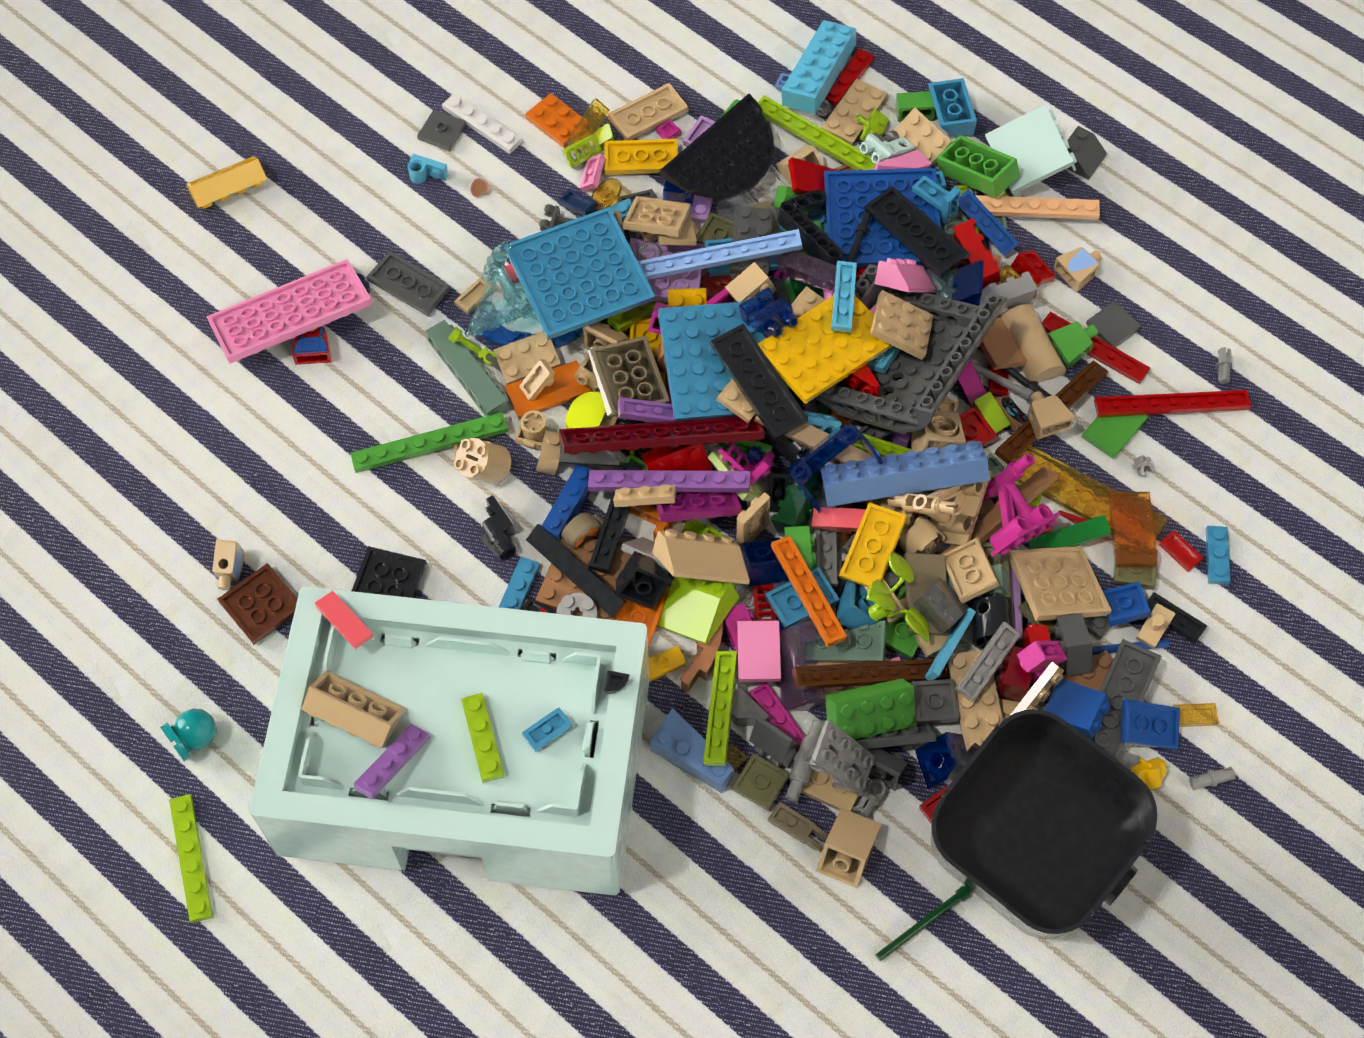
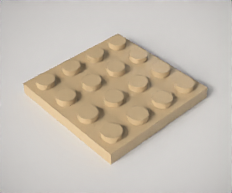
M1082 546L1009 551L1010 564L1036 621L1056 620L1057 617L1082 614L1084 618L1107 616V614L1111 613L1112 610Z

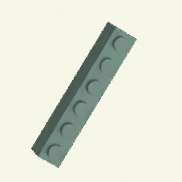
M443 320L425 331L429 344L484 416L499 412L504 414L509 411L507 395L499 391L498 384L494 378H489L483 364L479 365L473 351L469 352L467 347L460 342H455L454 344L448 340L450 334L455 329L452 324L449 325L446 320Z

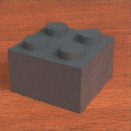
M1082 614L1057 617V626H1054L1055 641L1059 642L1068 658L1059 663V666L1064 668L1066 676L1091 672L1093 643Z

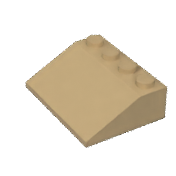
M666 529V531L658 530L652 553L672 576L749 585L750 580L740 546L732 537L727 535L715 537L709 533L697 535L691 531L680 533L673 529Z

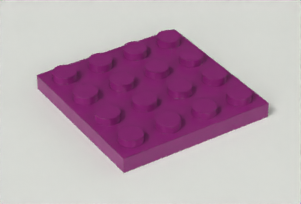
M677 492L675 503L655 504L660 521L667 523L680 520L692 521L701 518L733 517L739 515L742 511L736 492Z

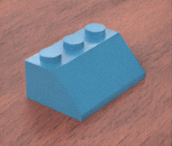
M964 78L928 83L940 127L955 137L959 135H974L977 119Z

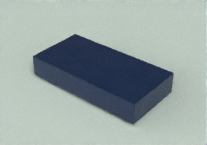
M568 189L558 199L560 206L582 216L590 214L598 206L597 201L571 189Z

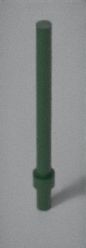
M961 886L955 891L956 894L876 953V958L880 962L957 903L968 899L972 891L966 886Z

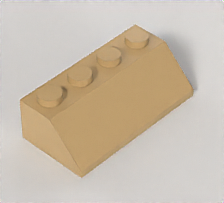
M326 670L309 687L301 710L307 712L312 717L328 722L333 727H339L347 731L352 736L360 737L373 746L383 748L392 737L406 708Z

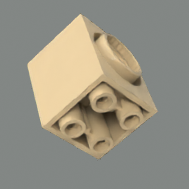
M937 410L926 427L912 432L910 437L912 451H923L930 447L941 448L949 444H966L959 413Z

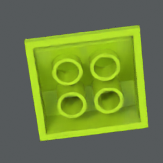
M675 577L666 598L658 627L707 645L739 599V595L730 582Z

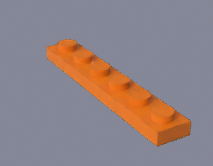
M791 536L772 542L771 547L825 645L830 647L845 641L847 638L846 633Z

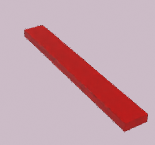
M1247 390L1095 397L1094 399L1097 417L1250 410L1252 406Z

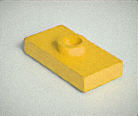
M679 646L649 658V682L687 666Z

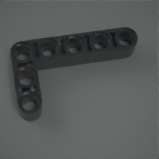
M812 190L782 202L777 218L778 223L786 231L799 229L802 247L826 271L836 272L837 261H842L843 251L810 219L823 212L826 194L821 190Z

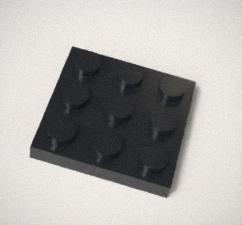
M368 546L351 591L415 598L427 562L424 559Z

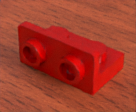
M1034 250L1019 253L1010 265L1019 278L1022 277V273L1029 271L1037 288L1041 284L1052 282L1056 277Z

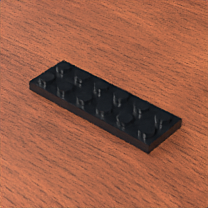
M893 186L864 206L865 212L870 213L875 221L940 278L969 258L970 253Z
M744 323L710 341V346L774 441L808 422L809 419Z

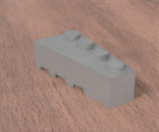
M1029 271L1022 273L1020 278L1014 279L1012 276L1006 278V282L996 285L994 282L988 284L981 291L979 288L955 295L953 300L981 306L989 293L1007 297L1005 307L998 316L1001 317L1008 310L1016 306L1030 304L1038 288Z

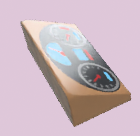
M1009 395L995 399L1009 420L1010 428L1014 432L1028 420Z

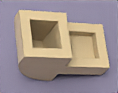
M545 430L536 471L555 476L560 457L559 433Z

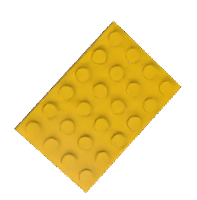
M855 294L851 333L831 330L833 295L758 343L778 375L805 404L893 347L870 335L874 314Z

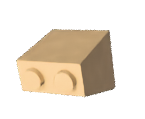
M841 808L824 844L816 871L857 888L882 824Z

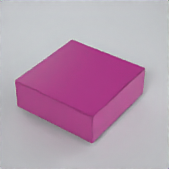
M669 119L656 128V133L662 139H675L681 135V129Z

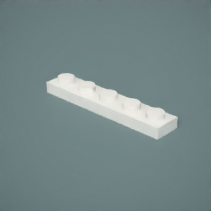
M456 94L450 96L442 104L445 111L456 118L465 120L467 126L509 154L522 143L520 137Z

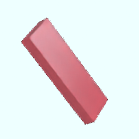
M331 591L315 602L316 608L355 650L373 638V633L334 591Z

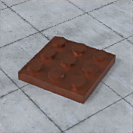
M268 563L217 598L220 605L253 645L294 616L297 604L295 595Z

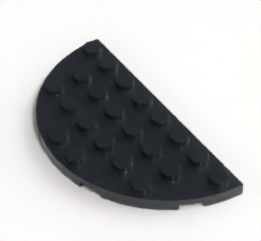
M748 93L659 171V174L676 187L705 198H732L750 191L763 179L769 170L774 154L773 133L769 121L766 122L762 114L763 109L752 95Z

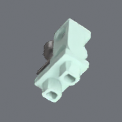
M891 130L883 137L878 133L868 134L866 140L861 143L859 151L862 154L870 155L872 162L876 165L878 162L912 152L915 146L906 138H899L898 133L895 130Z

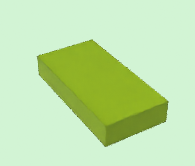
M991 392L972 402L996 434L1011 425Z

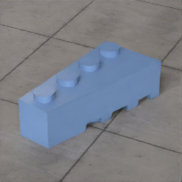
M672 708L650 740V751L720 793H723L733 778L734 768L727 761L726 766L704 765L706 740Z

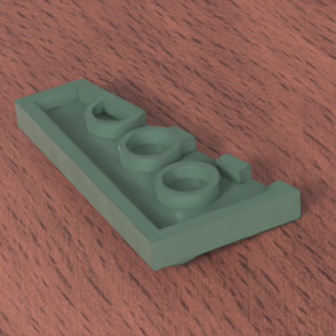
M880 621L873 625H862L851 630L845 629L846 640L830 647L825 645L820 635L802 639L800 660L801 662H883L885 659L886 621Z

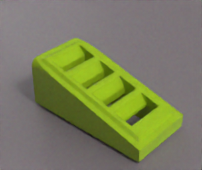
M595 134L562 149L567 164L571 168L602 151ZM590 141H592V143H593V145H594V147H595L594 150H592L591 147H590V144H589ZM585 144L589 151L588 153H586L583 148V145ZM578 148H580V150H581V153H582L581 156H579V154H578V151H577ZM571 152H574L576 156L575 159H573Z

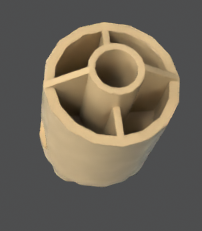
M477 438L463 439L456 454L454 467L465 477L475 478L476 480L488 483H498L510 471L511 456L502 445L482 441Z

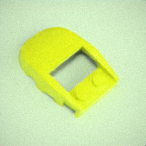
M601 392L584 393L572 402L565 417L566 429L597 427L601 425L606 414ZM630 450V454L634 455L636 450Z

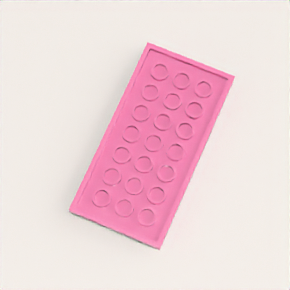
M346 259L206 317L229 364L252 354H257L264 349L276 346L288 339H293L300 334L312 331L317 327L329 324L341 317H346L353 312L365 309L373 305V302L350 262Z

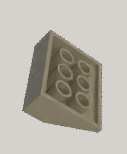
M646 336L590 349L613 417H618V400L620 397L670 404Z

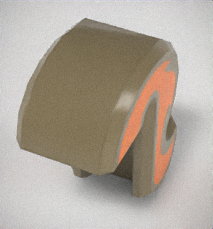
M582 513L565 526L561 536L571 549H576L586 536L598 539L604 520L598 514L592 516L590 513Z

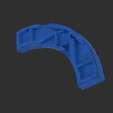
M487 313L471 322V327L478 334L500 347L534 335L531 332L505 329L504 326L495 322ZM571 331L552 338L551 341L556 349L577 340V336Z

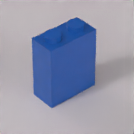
M1062 679L1055 686L1044 711L1059 716L1080 733L1093 739L1095 733L1100 731L1101 720L1104 714H1108L1111 704L1106 693Z

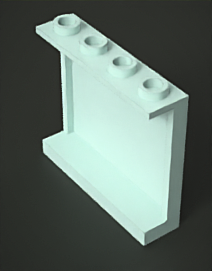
M1046 105L985 134L992 149L1017 159L1020 176L1009 186L1014 197H1022L1021 190L1071 166L1076 171L1074 163L1077 160L1073 152H1068L1067 149L1070 148L1066 138L1062 139L1061 134H1063L1059 123L1055 125L1054 120H1056L1052 109L1048 111Z

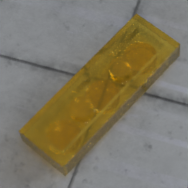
M597 98L593 99L566 142L572 145L595 134L610 109Z

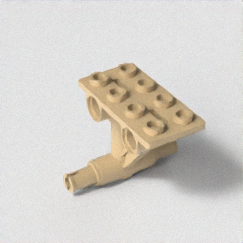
M989 481L941 488L929 495L907 493L904 496H891L889 498H894V500L888 499V505L890 507L903 508L907 512L922 513L930 516L931 522L946 536L945 541L942 542L940 540L939 543L960 546L971 539Z

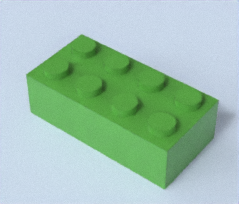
M961 135L936 157L939 171H942L944 176L994 198H997L1020 176L1016 158Z
M903 678L825 695L827 720L834 723L852 739L916 726L914 686Z

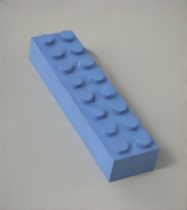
M968 441L966 444L960 445L949 444L941 448L930 447L923 451H908L905 454L898 455L888 454L880 458L869 457L862 461L850 460L843 464H828L825 467H820L827 507L990 481L988 460L981 441Z

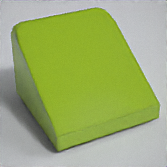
M609 123L592 132V134H595L600 148L604 147V141H614Z

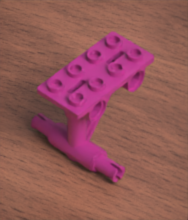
M1029 453L1025 454L1017 462H1010L1005 469L988 482L982 504L988 498H994L999 495L1003 525L1001 529L990 537V543L995 549L990 553L992 557L997 554L1003 556L1021 544L1027 543L1032 538L1038 537L1043 533V530L1056 524L1057 521L1055 519L1061 515L1059 512L1053 514L1045 504H1039L1033 508L1032 505L1027 503L1014 484L1023 476L1026 469L1035 464L1034 457ZM1014 509H1015L1016 512H1017V514H1016L1017 517H1016V518H1015V515H1014Z

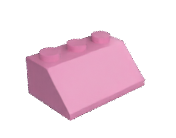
M887 258V261H879L874 284L906 292L935 293L936 290L925 268L917 265V261L899 258Z

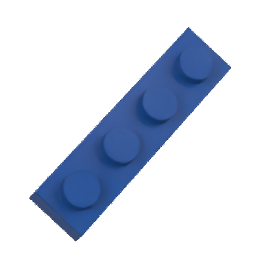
M969 188L960 196L958 207L969 219H975V226L1004 257L1019 244Z

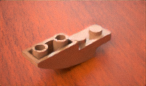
M723 622L707 645L695 642L697 644V653L691 661L692 666L689 670L685 669L680 677L682 690L689 692L699 677L707 681L715 666L716 651L721 649Z

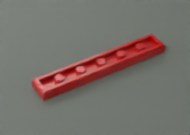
M1051 311L1042 322L1047 333L1072 324ZM1095 336L1091 338L1093 348L1086 355L1140 385L1151 367Z

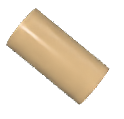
M1023 304L1016 306L1001 316L1007 329L1027 359L1026 364L1021 366L1029 381L1041 382L1066 373V368L1032 305Z

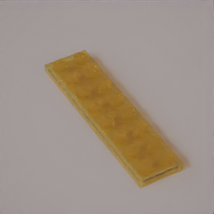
M1033 446L1015 460L1017 462L1027 453L1031 454L1035 459V464L1026 469L1023 476L1016 482L1023 484L1042 466L1056 473L1058 479L1042 492V496L1086 519H1092L1105 514L1112 533L1137 547L1150 549L1168 519Z

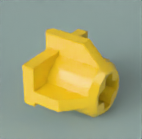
M1159 757L1148 761L1140 758V764L1131 767V771L1149 789L1159 788L1163 784L1162 780L1167 773L1166 761Z

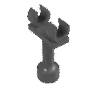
M547 204L544 208V215L552 217L551 221L541 219L539 226L540 230L544 231L555 227L557 224H563L574 219L559 217V206Z

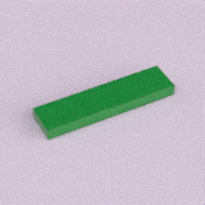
M1104 514L1040 535L1034 539L1032 538L1027 543L1030 549L1076 547L1112 535V531Z

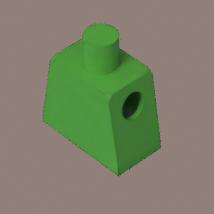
M1075 322L1050 332L1049 338L1067 367L1070 368L1092 350L1093 342L1091 338L1099 333L1094 324L1083 329L1079 322Z

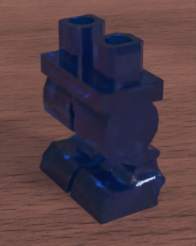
M769 287L756 294L755 298L751 297L739 305L742 321L747 326L755 327L758 332L763 333L765 338L771 335L777 338L782 335L784 327L793 328L798 324L797 316L793 313L792 306L789 303L787 304L782 298L775 301L774 293Z

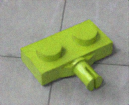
M876 108L871 111L868 119L859 113L855 120L863 125L860 139L865 141L870 133H878L882 136L889 118Z

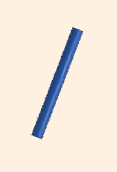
M1159 640L1154 649L1169 647V640ZM1132 642L1145 649H1152L1142 642ZM1120 644L1092 646V655L1100 654L1105 650L1108 653H1115Z

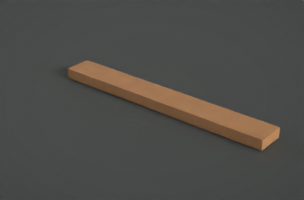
M1042 466L1020 485L1018 490L1029 504L1058 479L1057 474ZM1000 504L975 524L970 541L978 537L982 545L991 535L1003 527ZM951 545L942 554L958 547V545Z

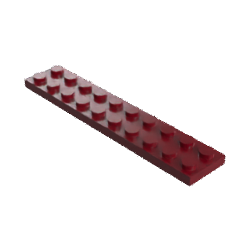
M755 415L749 423L737 416L559 429V438L564 454L576 455L581 452H617L622 449L634 451L639 448L657 449L663 446L675 448L679 445L697 446L704 443L715 445L719 442L737 443L738 441L745 440L755 442L759 439H764L765 432L761 424L754 421Z

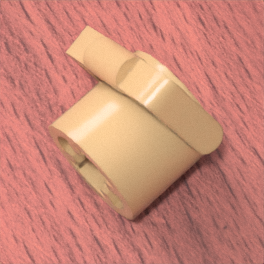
M532 410L522 416L521 425L515 436L517 444L541 450V442H543L545 430H548L543 413Z

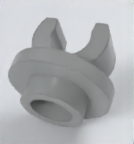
M1142 455L1133 460L1134 464L1132 467L1133 469L1137 468V474L1140 477L1146 476L1144 467L1147 468L1148 472L1154 470L1153 465L1148 463L1151 461L1150 457Z

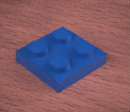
M1140 582L1103 590L1112 610L1111 613L1107 614L1110 627L1151 617V611Z

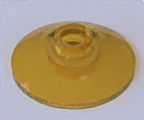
M606 179L594 190L591 199L597 201L598 206L595 208L596 210L610 207L618 199L622 190L621 182L618 179Z

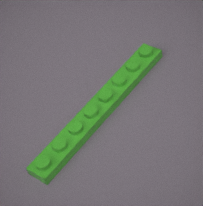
M503 412L351 452L350 454L355 473L451 448L456 444L458 446L463 439H484L506 433L508 428Z

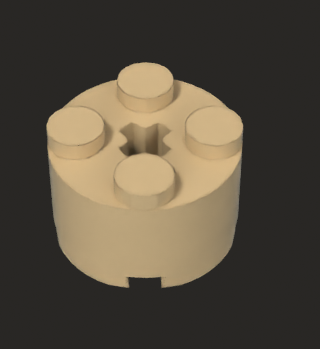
M920 516L909 530L905 529L902 531L899 538V547L905 553L935 554L940 548L938 546L939 541L944 542L946 536L928 518Z

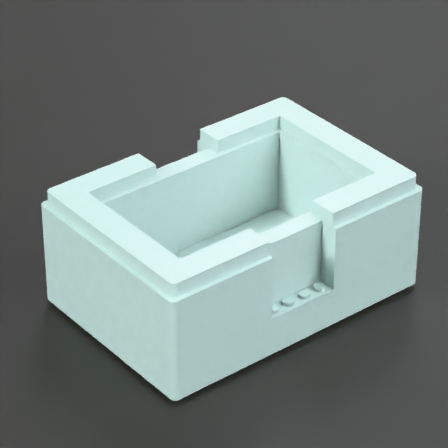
M307 586L302 587L297 599L249 811L278 856L405 870L409 850L481 858L489 881L617 895L621 887L650 681L647 627L643 623ZM331 591H334L373 633V638L356 650L315 606L316 601ZM326 670L406 708L392 737L383 748L373 746L368 741L352 736L347 731L339 727H333L328 722L312 717L307 712L301 710L309 687ZM608 670L630 674L629 680L623 689L613 694H603ZM482 692L505 776L504 778L482 783L461 698ZM559 707L572 723V728L535 753L523 737L522 732ZM411 724L429 733L430 740L373 799L354 789V782Z

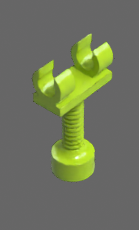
M455 327L448 340L454 344L455 342H460L478 354L479 360L483 359L486 365H492V362L486 360V357L490 355L496 359L495 353L488 351L486 347L483 349L479 348L478 345L463 337L461 329Z

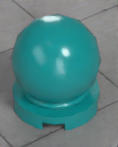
M196 708L182 712L176 718L174 725L170 726L167 722L160 727L170 742H176V745L173 747L183 761L191 757L188 753L191 750H200L207 747L214 740L216 734L214 718L203 709Z

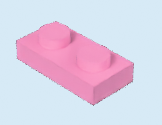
M599 154L587 159L580 184L582 191L586 192L598 187L605 162L603 155Z

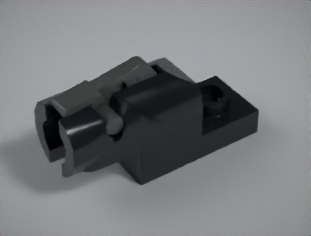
M492 495L486 498L487 507L485 509L490 517L482 522L484 535L481 540L498 559L503 561L513 556L517 551L511 537L515 533L513 524Z

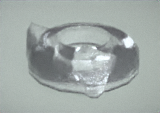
M655 242L642 243L638 248L637 254L640 261L651 259L645 257V253L648 251L655 253L652 258L661 257L662 254L661 247Z

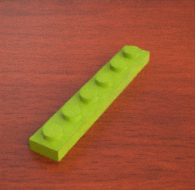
M716 651L703 759L705 766H726L738 661L737 651Z
M188 794L169 799L189 921L192 924L213 918L192 796Z

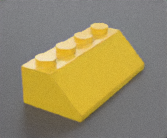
M252 156L186 183V186L196 206L205 209L212 206L213 201L219 199L221 202L229 199L230 194L236 192L238 195L246 192L247 187L252 185L254 188L261 186L267 178L259 159Z

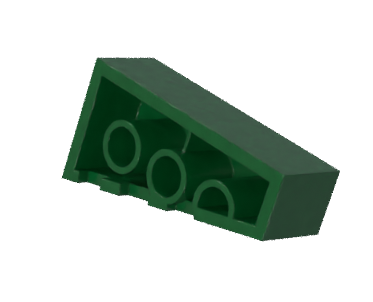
M801 457L792 475L793 484L787 485L785 500H780L777 506L779 512L778 514H773L771 518L778 536L784 537L785 527L808 526L809 518L813 517L816 499L819 500L821 496L823 482L820 467H825L824 462Z

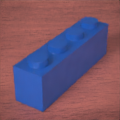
M578 463L542 524L558 541H561V534L565 526L579 514L591 492L588 490L589 470L592 469Z

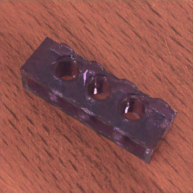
M799 251L782 253L776 261L785 275L834 294L835 265Z

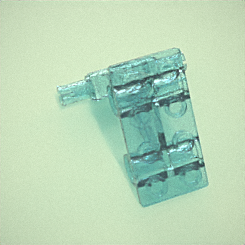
M507 241L500 242L492 250L490 256L486 258L487 261L483 268L484 272L481 276L486 281L481 302L470 319V324L464 333L466 337L471 335L476 337L485 330L493 331L499 328L501 324L506 323V325H509L518 318L523 317L525 319L533 315L534 310L524 289L515 287L505 266L509 256L508 252L511 249V245ZM498 280L504 293V299L492 303Z

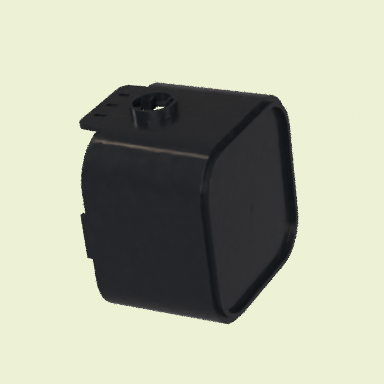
M1028 709L1016 712L1003 720L992 730L981 746L975 742L951 771L948 779L952 782L942 794L933 813L931 845L939 864L949 874L1019 930L1036 938L1053 939L1064 936L1082 926L1095 914L1103 902L1111 905L1138 871L1133 866V863L1147 847L1154 834L1157 824V806L1148 786L1083 733H1080L1059 716L1044 710Z

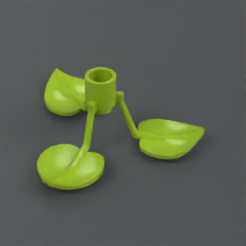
M893 552L889 555V565L900 579L891 590L879 579L872 582L866 599L875 602V604L868 608V613L876 622L886 616L890 619L893 616L905 614V620L908 625L927 643L930 636L929 626L921 612L915 608H910L909 611L905 609L892 612L896 608L892 593L904 580L908 583H912L914 580V572L910 564L902 556Z

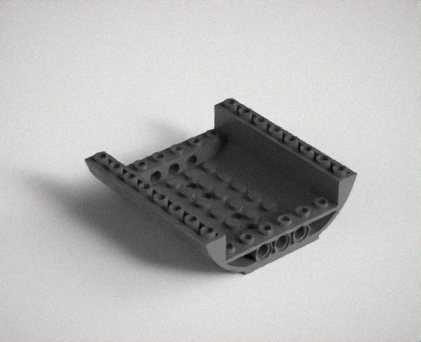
M869 264L855 284V296L870 310L877 304L878 295L883 290L932 314L933 320L926 356L921 360L900 350L885 374L870 370L880 386V397L860 392L840 381L815 397V399L835 411L837 415L901 434L918 431L929 424L1005 307L1007 297L989 293L982 305L977 306L929 293L906 292L874 284L878 266ZM902 377V379L894 381L896 378Z

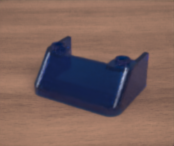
M849 424L839 426L792 463L787 470L791 481L818 513L822 512V509L803 484L810 479L811 475L849 445L859 441L880 465L883 463L875 447L856 426Z

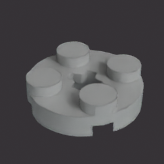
M572 593L564 596L557 607L556 614L572 615L573 611L580 608V612H583L581 617L598 618L599 615L594 601L583 593Z

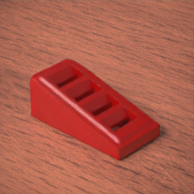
M773 583L753 584L755 621H775V612L768 602H758V600H767L765 594L774 590ZM758 608H770V610L759 611ZM759 616H771V619H759Z

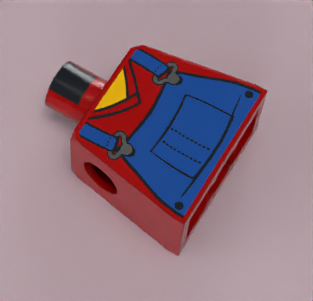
M317 327L312 331L295 337L292 351L295 365L332 363L328 337L324 327Z

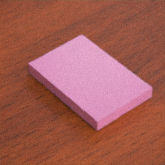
M737 621L739 682H781L779 621Z

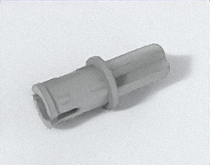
M1222 347L1218 350L1219 357L1216 364L1220 384L1229 383L1230 369L1232 368V363L1230 362L1231 349L1228 348L1226 353V347Z

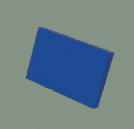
M1129 699L1123 700L1121 742L1173 751L1178 750L1180 708Z

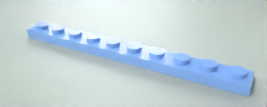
M799 229L641 260L638 263L646 279L650 280L801 250L802 243Z

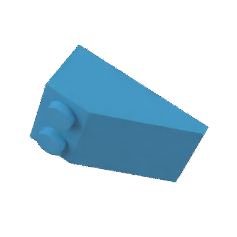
M847 581L838 605L837 619L841 625L850 629L878 623L868 613V608L875 603L866 599L868 593L862 585Z

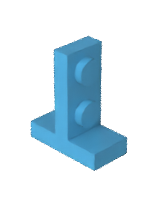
M925 175L912 187V192L941 211L940 221L944 224L957 214L961 190L957 187L948 192Z

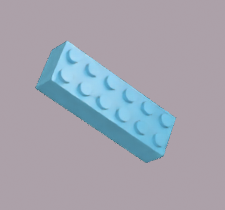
M826 20L822 21L781 89L782 106L812 114L817 113L856 46V28Z

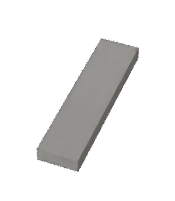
M1002 622L955 690L969 701L974 702L1021 634L1006 622Z

